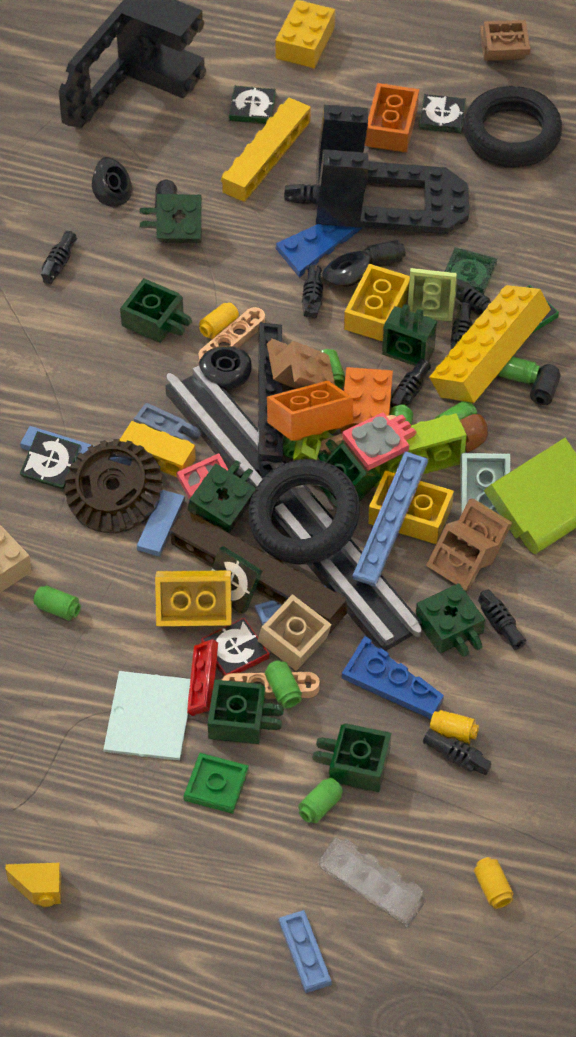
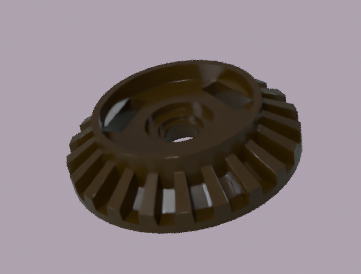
M113 439L112 442L104 440L100 441L99 445L87 447L88 450L83 454L80 453L75 463H71L69 474L65 478L66 486L64 492L67 504L73 515L86 527L104 533L123 532L140 525L154 512L162 495V474L152 454L148 453L141 445H135L129 440L123 442L120 439ZM110 458H125L132 462L128 466L111 461ZM85 478H90L93 497H84L83 482ZM111 480L120 482L116 490L107 489V484ZM133 491H136V494L129 501L117 506Z

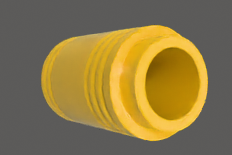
M229 302L221 304L199 321L201 334L214 339L239 317L237 308Z
M443 710L439 712L434 711L430 722V728L446 738L455 737L459 741L468 744L471 739L476 740L479 725L475 724L476 720L474 718Z
M487 857L478 861L474 873L489 905H493L494 909H499L510 904L513 901V891L498 860Z

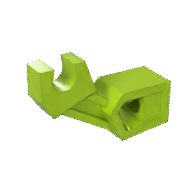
M337 429L324 431L320 435L306 436L296 441L293 460H317L321 441L333 437L331 434L336 432Z

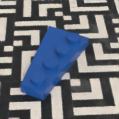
M317 224L276 243V250L297 276L301 277L310 265L319 263L321 257L332 253L334 247L339 243H345L362 228Z
M364 636L342 672V679L429 719H432L434 711H438L444 700L442 693L419 676L415 677L408 671L405 665L401 662L398 664L389 657V653L382 648L378 649L366 636Z

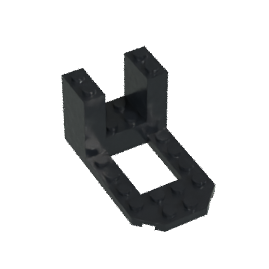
M123 0L67 65L66 72L69 75L66 83H61L58 92L62 123L82 128L87 121L92 119L98 108L103 106L105 100L115 92L116 87L126 79V76L184 99L189 92L193 91L196 83L203 79L206 73L204 57L184 50L204 27L203 10L177 0ZM117 37L118 58L91 88L90 66L100 58L103 51L109 48L112 41Z
M324 105L316 162L315 224L448 234L453 231L454 226L468 221V183L446 167L368 161V153H364L368 127V108ZM366 182L424 187L425 211L363 206Z

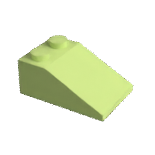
M411 268L408 297L410 311L415 313L417 309L423 310V316L434 320L452 322L457 273Z

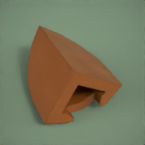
M473 414L460 420L467 435L465 445L467 453L482 445L488 436L487 422L480 414Z

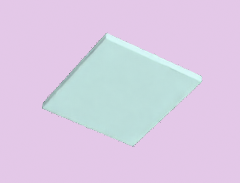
M119 671L103 749L104 752L180 761L188 718L187 706L190 679Z

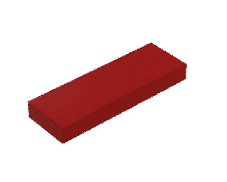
M213 639L194 645L187 713L192 716L210 710L218 642Z

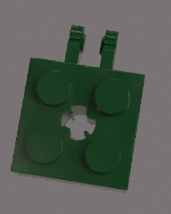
M157 194V208H140V214L157 215V221L139 222V227L156 228V239L158 242L202 243L201 194ZM178 214H182V217L185 216V219H181V223H177L176 219H174Z
M145 278L142 279L120 308L121 325L160 343L169 332L179 336L183 335L185 328L182 324L189 326L192 323V318L184 313L183 297L178 292Z
M404 304L402 308L394 306L383 328L382 355L416 366L420 359L429 361L435 350L437 320L423 316V310L417 309L415 313L411 312L410 306Z
M329 439L325 444L332 453L328 456L326 452L319 450L318 458L320 461L337 467L347 475L357 491L360 502L382 476L375 468L368 471L344 440L338 446L335 441ZM320 486L333 505L337 507L335 496L329 490Z
M235 460L229 470L215 463L189 499L187 511L194 515L202 516L205 521L214 526L218 525L225 532L230 533L250 505L252 495L256 489L247 483L253 470L248 468L240 479L234 474L239 470L241 462Z
M460 583L416 603V616L422 621V630L438 653H443L455 647L461 656L465 657L469 655L468 647L465 644L466 641H469L476 650L483 647L478 635L484 633L485 618Z
M214 680L207 723L208 739L259 744L261 729L277 731L282 727L280 719L263 716L279 717L283 715L284 707L265 703L266 687L261 684Z
M345 723L340 726L337 740L325 737L317 739L316 746L318 748L333 753L315 751L312 758L316 763L330 766L329 778L336 780L339 784L380 792L391 749L392 733Z

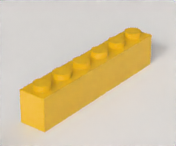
M288 98L284 104H281L275 115L267 120L265 127L257 132L255 139L246 145L240 157L235 158L230 169L223 173L221 177L223 193L246 202L311 122V106L292 98Z

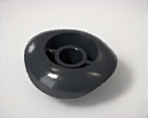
M104 157L98 162L92 178V191L99 202L106 206H120L125 204L132 195V183L126 168L119 161L110 157Z
M364 251L343 254L325 267L322 277L337 285L346 287L355 285L362 279L369 265L370 256Z
M218 346L208 350L201 357L199 367L202 373L216 384L224 388H236L248 380L251 374L252 363L249 355L243 349L235 346Z

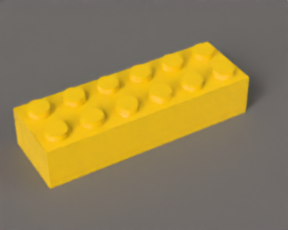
M506 285L501 289L497 297L488 305L486 310L476 319L471 328L462 336L460 341L450 350L445 359L429 376L441 398L475 403L551 310L541 289Z

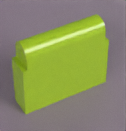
M566 437L493 482L484 490L499 515L512 522L509 530L515 539L520 537L528 550L533 554L539 553L576 529V452Z

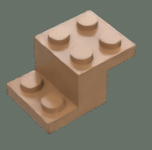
M526 20L484 21V26H480L484 61L525 59L526 55H530Z
M272 339L267 343L273 380L296 389L327 380L335 385L330 358L326 353L296 341H292L287 345Z
M469 499L460 519L446 524L426 566L454 584L460 583L465 591L469 590L480 568L492 565L512 522L475 499Z

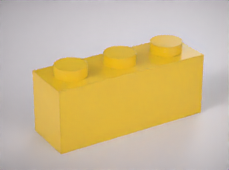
M131 421L120 438V441L126 442L129 440L135 445L144 447L148 453L152 454L160 466V471L175 477L177 472L192 466L196 460L195 444L188 440L173 437L166 432L149 428L145 424Z

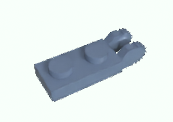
M145 403L134 418L136 423L145 424L149 428L166 432L181 440H188L192 444H194L193 441L188 437L197 439L201 435V431L187 423L186 420L149 403Z

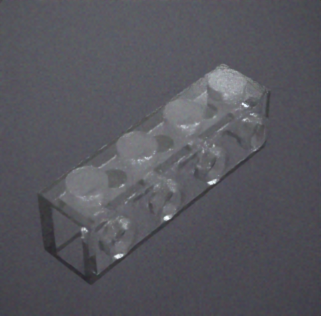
M335 837L317 862L321 870L406 927H409L426 902L422 894L423 889L411 881L407 884L400 880L401 875L394 869L388 867L385 870L379 866L380 861L371 854L366 853L363 855L356 851L358 847L350 840L345 838L344 841H341Z

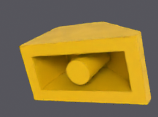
M60 863L6 864L5 870L8 882L31 903L43 907L61 904Z

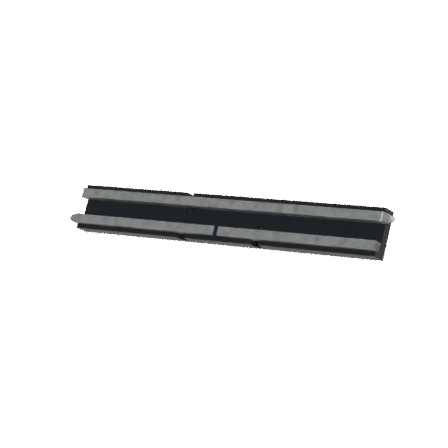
M199 366L193 368V375L183 381H180L178 377L171 373L167 374L168 385L165 386L166 395L187 421L201 431L200 436L215 454H220L228 470L235 460L241 462L239 470L234 475L241 479L243 473L248 468L252 469L253 473L247 483L257 488L260 481L268 473L287 463L285 460L281 463L258 461V428L226 390L207 378ZM306 485L297 486L285 492L274 505L271 517L272 523L280 533L293 539L314 537L323 532L334 519ZM352 539L330 558L317 563L307 564L326 588L333 592L341 593L347 599L348 615L378 649L382 648L387 651L413 635L421 636L422 621L382 574L376 587L353 579V573L362 551Z

